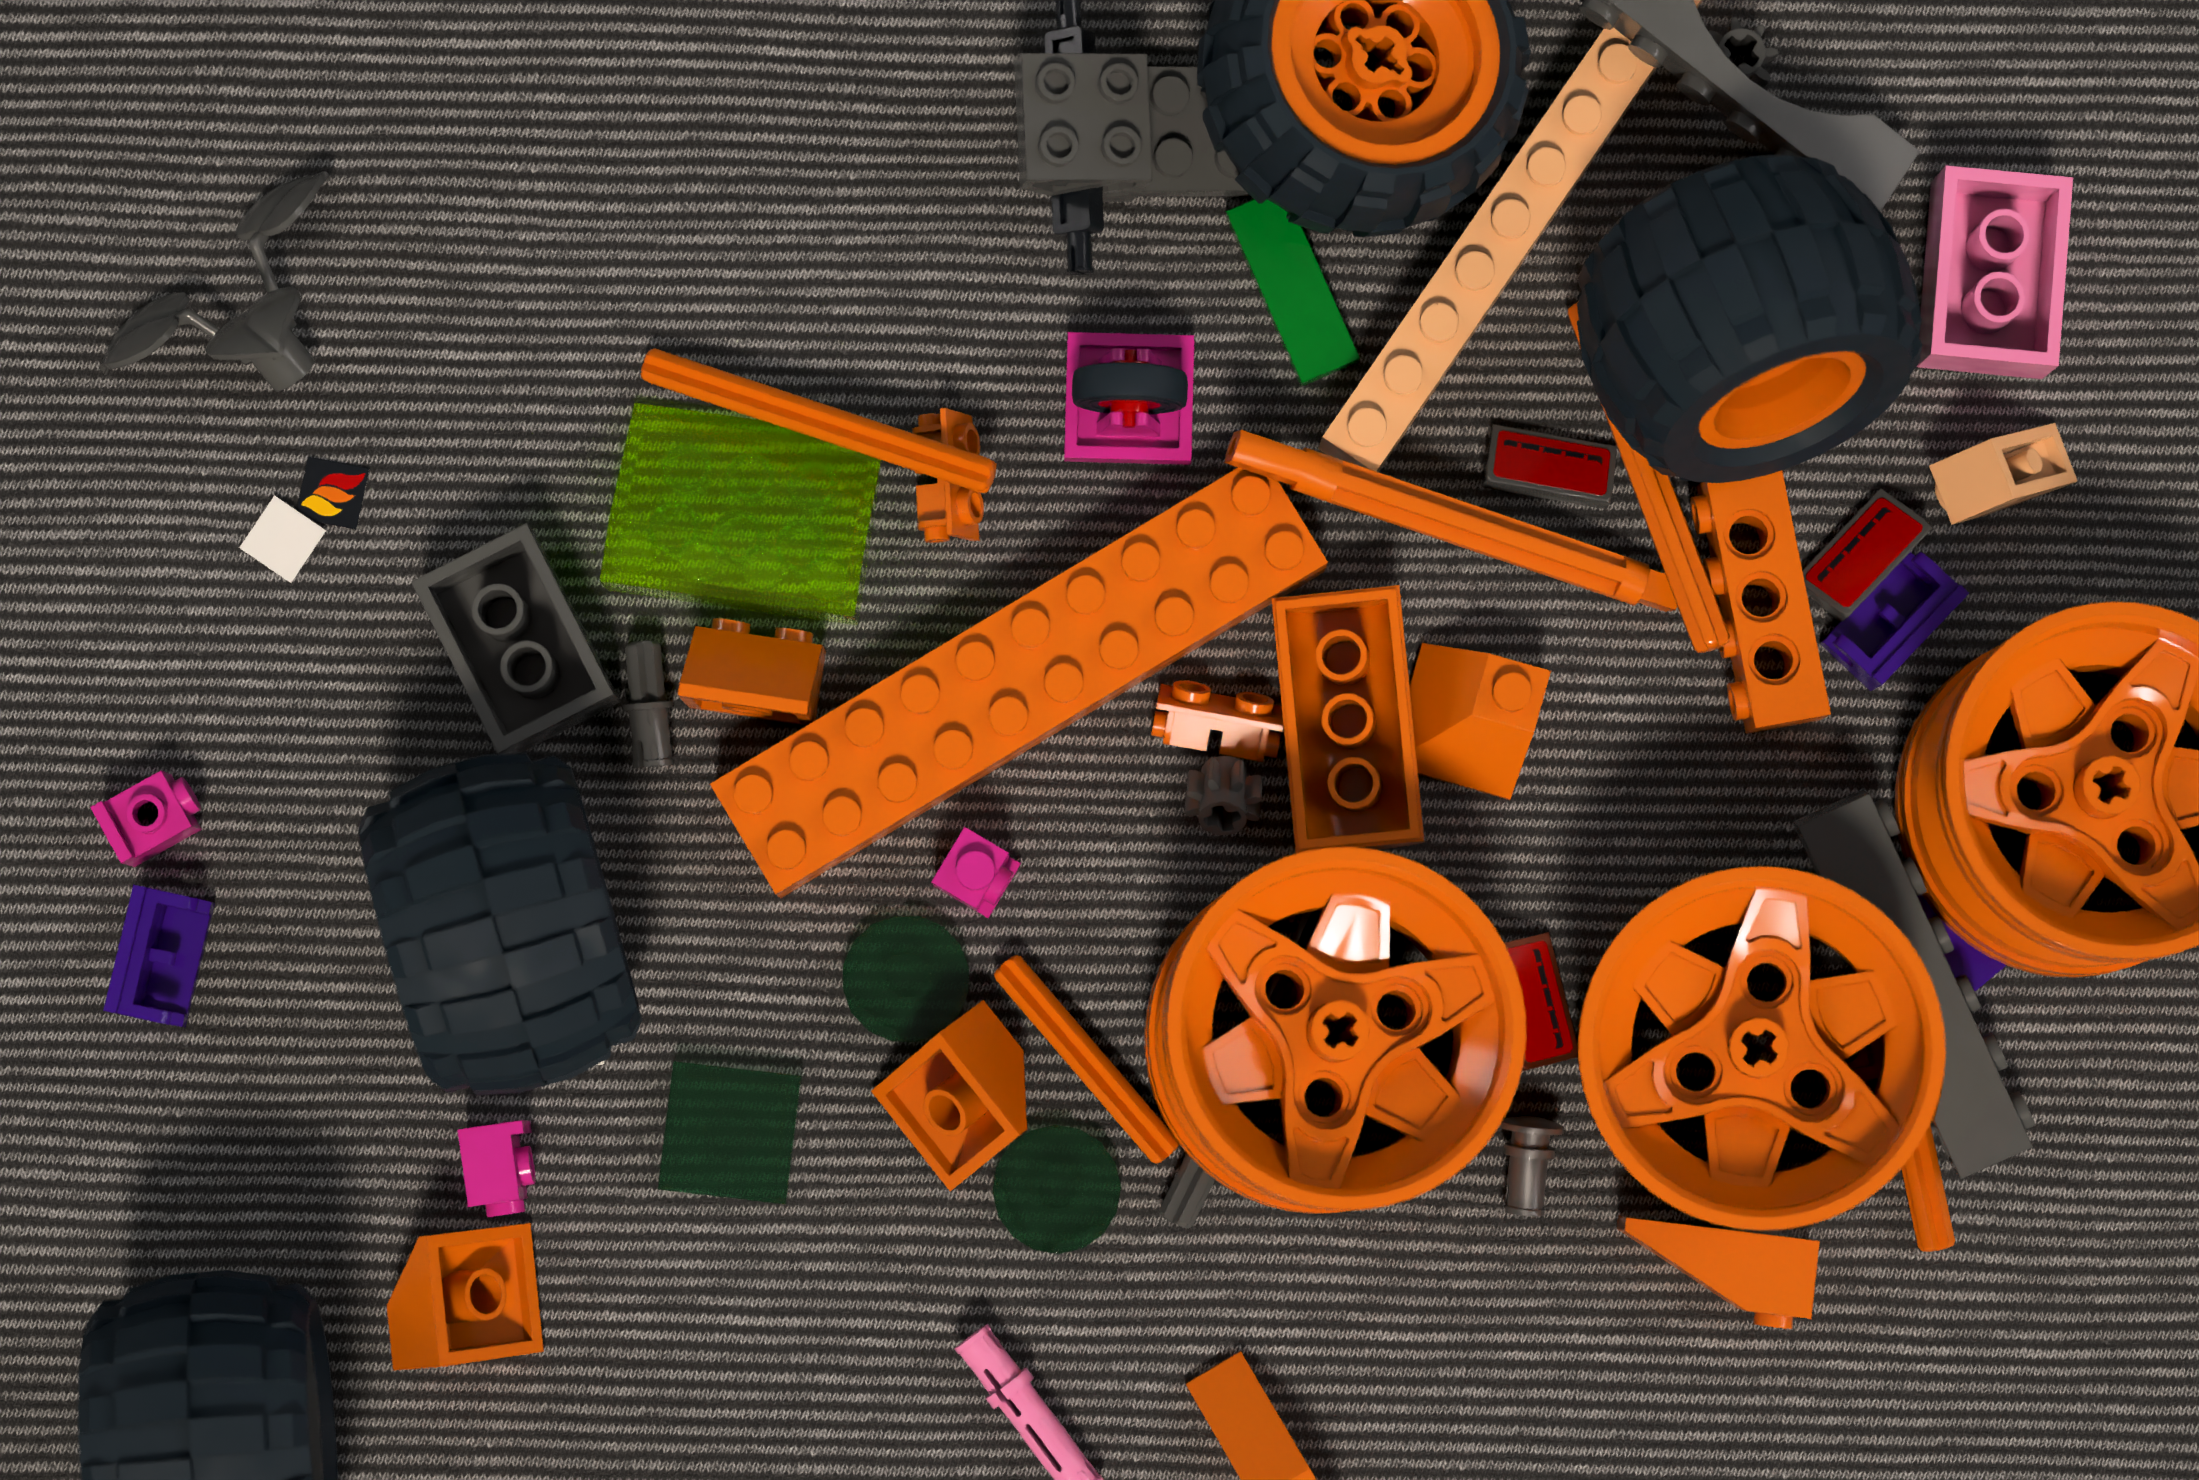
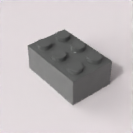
M527 523L411 581L498 754L522 753L621 702L541 542Z

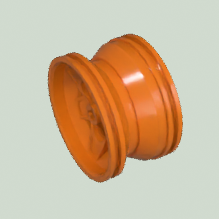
M2133 602L2090 603L2068 608L2048 615L2025 627L1999 646L1972 660L1943 683L1924 705L1905 741L1898 765L1895 784V816L1900 831L1898 837L1904 858L1911 857L1924 881L1927 892L1923 893L1922 896L1936 915L1967 944L2007 966L2039 975L2069 978L2097 976L2119 971L2199 945V857L2196 860L2191 847L2181 832L2183 829L2199 826V750L2174 747L2184 720L2187 721L2199 740V621L2162 607ZM2099 672L2117 675L2121 678L2102 700L2095 705L2071 673ZM2010 706L2022 749L1984 757L1995 726ZM2114 721L2124 723L2133 733L2134 745L2131 752L2122 751L2114 744L2111 738V728ZM2021 778L2032 781L2040 789L2042 798L2038 810L2028 809L2018 799L2017 786ZM1987 823L2018 830L2027 835L2019 874L2010 866L2000 852ZM2121 833L2133 836L2139 844L2140 858L2136 865L2125 862L2118 852L2117 840ZM2103 877L2117 884L2142 907L2131 911L2113 913L2081 909Z
M1329 847L1308 850L1279 859L1246 876L1201 910L1173 942L1159 967L1147 1005L1144 1028L1145 1060L1154 1099L1165 1123L1188 1156L1208 1175L1242 1197L1268 1207L1308 1214L1338 1213L1389 1206L1430 1191L1454 1176L1486 1146L1505 1117L1519 1084L1526 1045V1013L1518 975L1504 942L1481 909L1461 889L1424 865L1399 855L1358 847ZM1322 911L1305 950L1268 927L1290 916L1305 912ZM1389 928H1393L1406 937L1421 951L1428 961L1389 967ZM1273 974H1283L1289 977L1296 986V1001L1289 1009L1277 1008L1267 999L1265 992L1266 982ZM1224 978L1247 1010L1249 1018L1212 1041L1214 1006ZM1383 995L1397 996L1406 1006V1022L1399 1030L1387 1028L1378 1018L1377 1006ZM1334 1022L1338 1027L1333 1036L1337 1044L1328 1046L1324 1041L1329 1033L1325 1024ZM1453 1028L1452 1057L1445 1079L1419 1047ZM1314 1080L1327 1083L1335 1094L1336 1104L1333 1111L1326 1117L1314 1115L1305 1103V1091L1307 1086ZM1279 1099L1282 1110L1284 1145L1273 1140L1254 1126L1236 1104ZM1365 1115L1404 1134L1401 1138L1379 1150L1351 1157Z
M1759 866L1717 871L1681 884L1652 901L1631 919L1603 955L1591 978L1579 1020L1578 1062L1583 1091L1590 1112L1603 1138L1617 1159L1644 1187L1669 1205L1710 1223L1737 1229L1760 1231L1784 1230L1811 1225L1839 1215L1875 1194L1907 1163L1923 1139L1940 1098L1945 1070V1029L1940 1003L1923 961L1907 937L1875 905L1854 891L1826 878L1788 868ZM1742 924L1725 968L1682 947L1707 932L1726 926ZM1809 935L1833 949L1856 973L1811 980ZM1756 965H1773L1783 976L1784 987L1782 992L1776 999L1770 1002L1757 1000L1751 995L1747 987L1749 972ZM1642 998L1671 1036L1632 1062V1031L1636 1012ZM1766 1032L1770 1038L1766 1041L1765 1047L1772 1053L1769 1060L1754 1059L1747 1064L1743 1059L1747 1052V1047L1741 1042L1743 1035L1759 1036ZM1881 1036V1069L1873 1094L1844 1060ZM1694 1052L1702 1053L1708 1057L1714 1070L1713 1078L1709 1085L1697 1091L1687 1090L1681 1086L1676 1075L1677 1064L1681 1058L1688 1053ZM1807 1069L1819 1072L1827 1085V1092L1823 1101L1811 1108L1798 1105L1790 1091L1793 1078L1800 1071ZM1704 1115L1708 1162L1692 1155L1679 1146L1665 1133L1658 1123ZM1790 1128L1832 1148L1805 1164L1775 1171Z

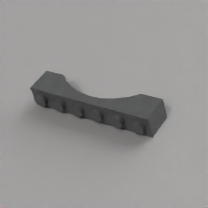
M1579 0L1582 2L1580 6L1582 14L1596 25L1608 30L1615 28L1629 39L1631 43L1628 48L1638 59L1656 68L1663 66L1680 79L1676 85L1684 95L1701 105L1708 106L1711 104L1727 116L1724 124L1735 135L1751 143L1758 141L1775 155L1817 158L1834 165L1838 174L1846 176L1848 180L1853 181L1857 188L1868 196L1880 212L1920 152V150L1874 114L1838 115L1811 111L1779 99L1751 81L1722 52L1705 27L1694 0Z
M1861 790L1793 821L1792 823L1816 875L1854 891L1875 905L1893 921L1922 959L1933 982L1944 1023L1946 1056L1940 1098L1931 1123L1952 1169L1963 1179L2032 1148L2033 1146L2025 1131L2035 1126L2032 1115L2019 1090L2008 1094L1998 1073L2008 1067L2004 1054L1992 1032L1983 1036L1980 1034L1971 1014L1981 1009L1978 998L1967 976L1962 974L1954 977L1944 955L1954 950L1952 942L1939 916L1936 915L1927 919L1917 896L1927 892L1926 886L1913 859L1908 857L1901 861L1890 837L1899 834L1900 831L1885 799L1882 798L1873 802L1871 795Z

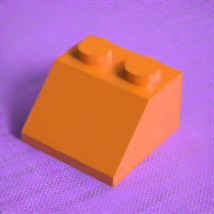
M713 618L711 628L695 626L678 689L679 698L689 708L800 725H809L816 720L826 650L823 645L812 643L813 633L791 628H776L774 638L749 634L751 624L722 618Z

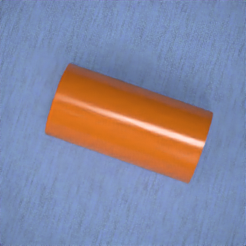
M1400 585L1271 598L1296 854L1329 847H1358L1380 850L1424 843Z

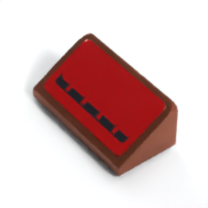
M1549 932L1505 942L1504 944L1513 961L1521 985L1526 1013V1045L1522 1071L1577 1058L1578 1045Z

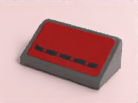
M1493 424L1482 487L1607 509L1611 504L1617 446Z
M1880 488L1802 570L1807 593L1838 623H1841L1853 613L1933 527L1924 518Z

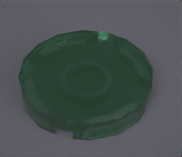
M894 916L872 924L853 942L843 964V991L851 1013L869 1032L892 1042H919L935 1036L959 1016L969 994V966L961 945L943 926L921 916Z
M1052 1125L1031 1130L1008 1147L997 1165L992 1192L998 1217L1014 1238L1034 1250L1061 1254L1082 1249L1104 1234L1117 1212L1121 1185L1115 1161L1100 1141L1080 1129Z

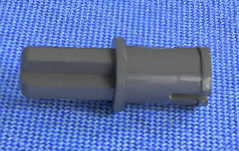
M654 640L631 642L625 648L630 704L622 706L623 712H629L633 768L674 765L668 708L674 707L673 701H666L661 645L658 641Z

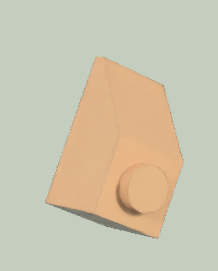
M2055 423L1991 438L1929 465L1935 480L1937 500L1942 508L1947 511L1952 525L1986 516L2078 482Z

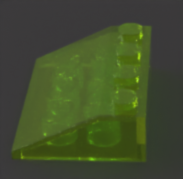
M634 403L608 521L600 582L608 591L858 625L882 460L762 420Z

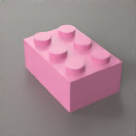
M1946 165L1931 181L1921 301L1922 321L1919 334L1922 351L1920 362L1916 367L2043 379L2059 366L2073 177Z

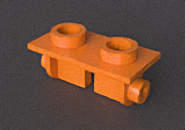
M940 408V414L919 415L918 427L912 428V433L977 455L980 454V438L971 415L948 408ZM937 479V483L916 486L918 530L924 531L925 542L950 541V536L970 541H979L978 524L982 521L984 515L981 493Z
M1188 680L1176 681L1173 686L1160 684L1156 709L1166 710L1168 713L1155 711L1151 736L1162 737V744L1207 751L1210 729L1223 731L1219 754L1263 762L1264 756L1277 758L1281 733L1270 732L1269 729L1282 732L1284 725L1282 706L1274 705L1272 698L1255 692L1237 693L1236 697L1211 693V688L1207 685Z

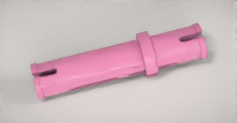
M988 1324L978 1329L955 1348V1351L961 1355L988 1391L989 1395L985 1398L993 1409L998 1406L1054 1480H1104L1030 1382L1034 1379L1033 1375L1027 1367L1020 1370L993 1334Z

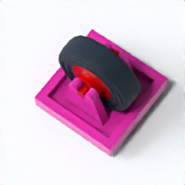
M1068 332L1064 462L1191 465L1194 335Z

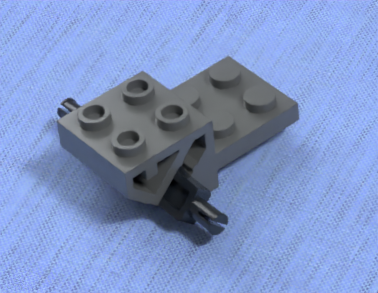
M1056 0L1057 30L1045 34V53H1021L1014 62L1019 182L1021 189L1051 196L1053 232L1066 236L1067 274L1086 275V273H1094L1091 234L1100 233L1104 229L1103 202H1132L1137 196L1250 195L1235 181V178L1240 173L1226 152L1221 151L1218 153L1214 150L1203 121V111L1208 107L1206 93L1201 92L1202 86H1197V67H1148L1147 54H1096L1094 31L1082 28L1081 1Z

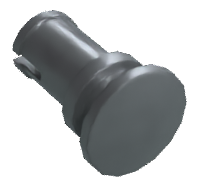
M1519 1116L1503 1119L1500 1128L1512 1131L1511 1142L1504 1143V1154L1509 1155L1510 1158L1503 1211L1520 1216H1544L1545 1209L1543 1206L1548 1160L1555 1159L1556 1151L1554 1147L1550 1146V1136L1564 1134V1127L1556 1122L1539 1117Z

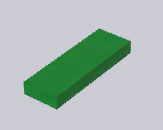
M1254 199L1226 211L1225 217L1300 386L1302 387L1358 363L1360 357L1302 227L1288 222L1289 219H1286L1287 211L1268 199L1260 204Z

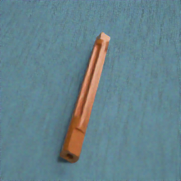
M1244 430L1234 432L1229 442L1224 463L1289 484L1291 490L1631 605L1640 603L1664 612L1675 611L1677 608L1666 575L1650 569L1647 563L1306 447L1300 450Z

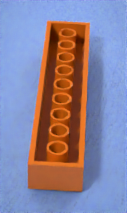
M1236 468L710 783V786L774 893L778 897L783 898L1272 604L1271 598L1284 597L1322 574L1326 569L1328 561L1279 481Z

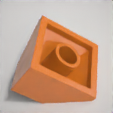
M1421 643L1410 682L1418 774L1510 800L1535 731L1551 671L1490 653Z
M984 1000L936 1034L871 1090L949 1191H952L1027 1130L1024 1050Z
M531 1223L418 1237L387 1304L393 1371L444 1367L544 1352Z

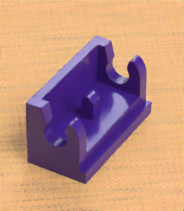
M1919 551L1915 556L1910 552L1853 613L1839 623L1820 644L1869 691H1872L1882 686L1966 598L1969 592L1961 585H1958L1924 553Z
M133 884L103 1011L167 1025L186 1027L215 903Z

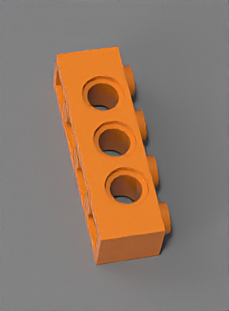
M1783 471L1742 481L1724 483L1701 482L1697 486L1698 496H1693L1690 500L1691 514L1697 534L1706 533L1711 558L1703 559V566L1714 595L1719 596L1722 616L1730 634L1729 642L1718 649L1722 658L1731 657L1735 682L1728 683L1727 693L1733 719L1735 721L1743 720L1746 734L1824 719L1831 715ZM1744 523L1756 530L1760 539L1757 553L1744 554L1733 547L1729 536L1732 525ZM1758 585L1770 594L1772 609L1768 616H1755L1745 609L1742 602V592L1745 586ZM1770 647L1781 654L1784 660V672L1779 679H1768L1757 671L1754 657L1758 648Z

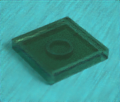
M673 1061L658 1190L787 1204L802 1076Z

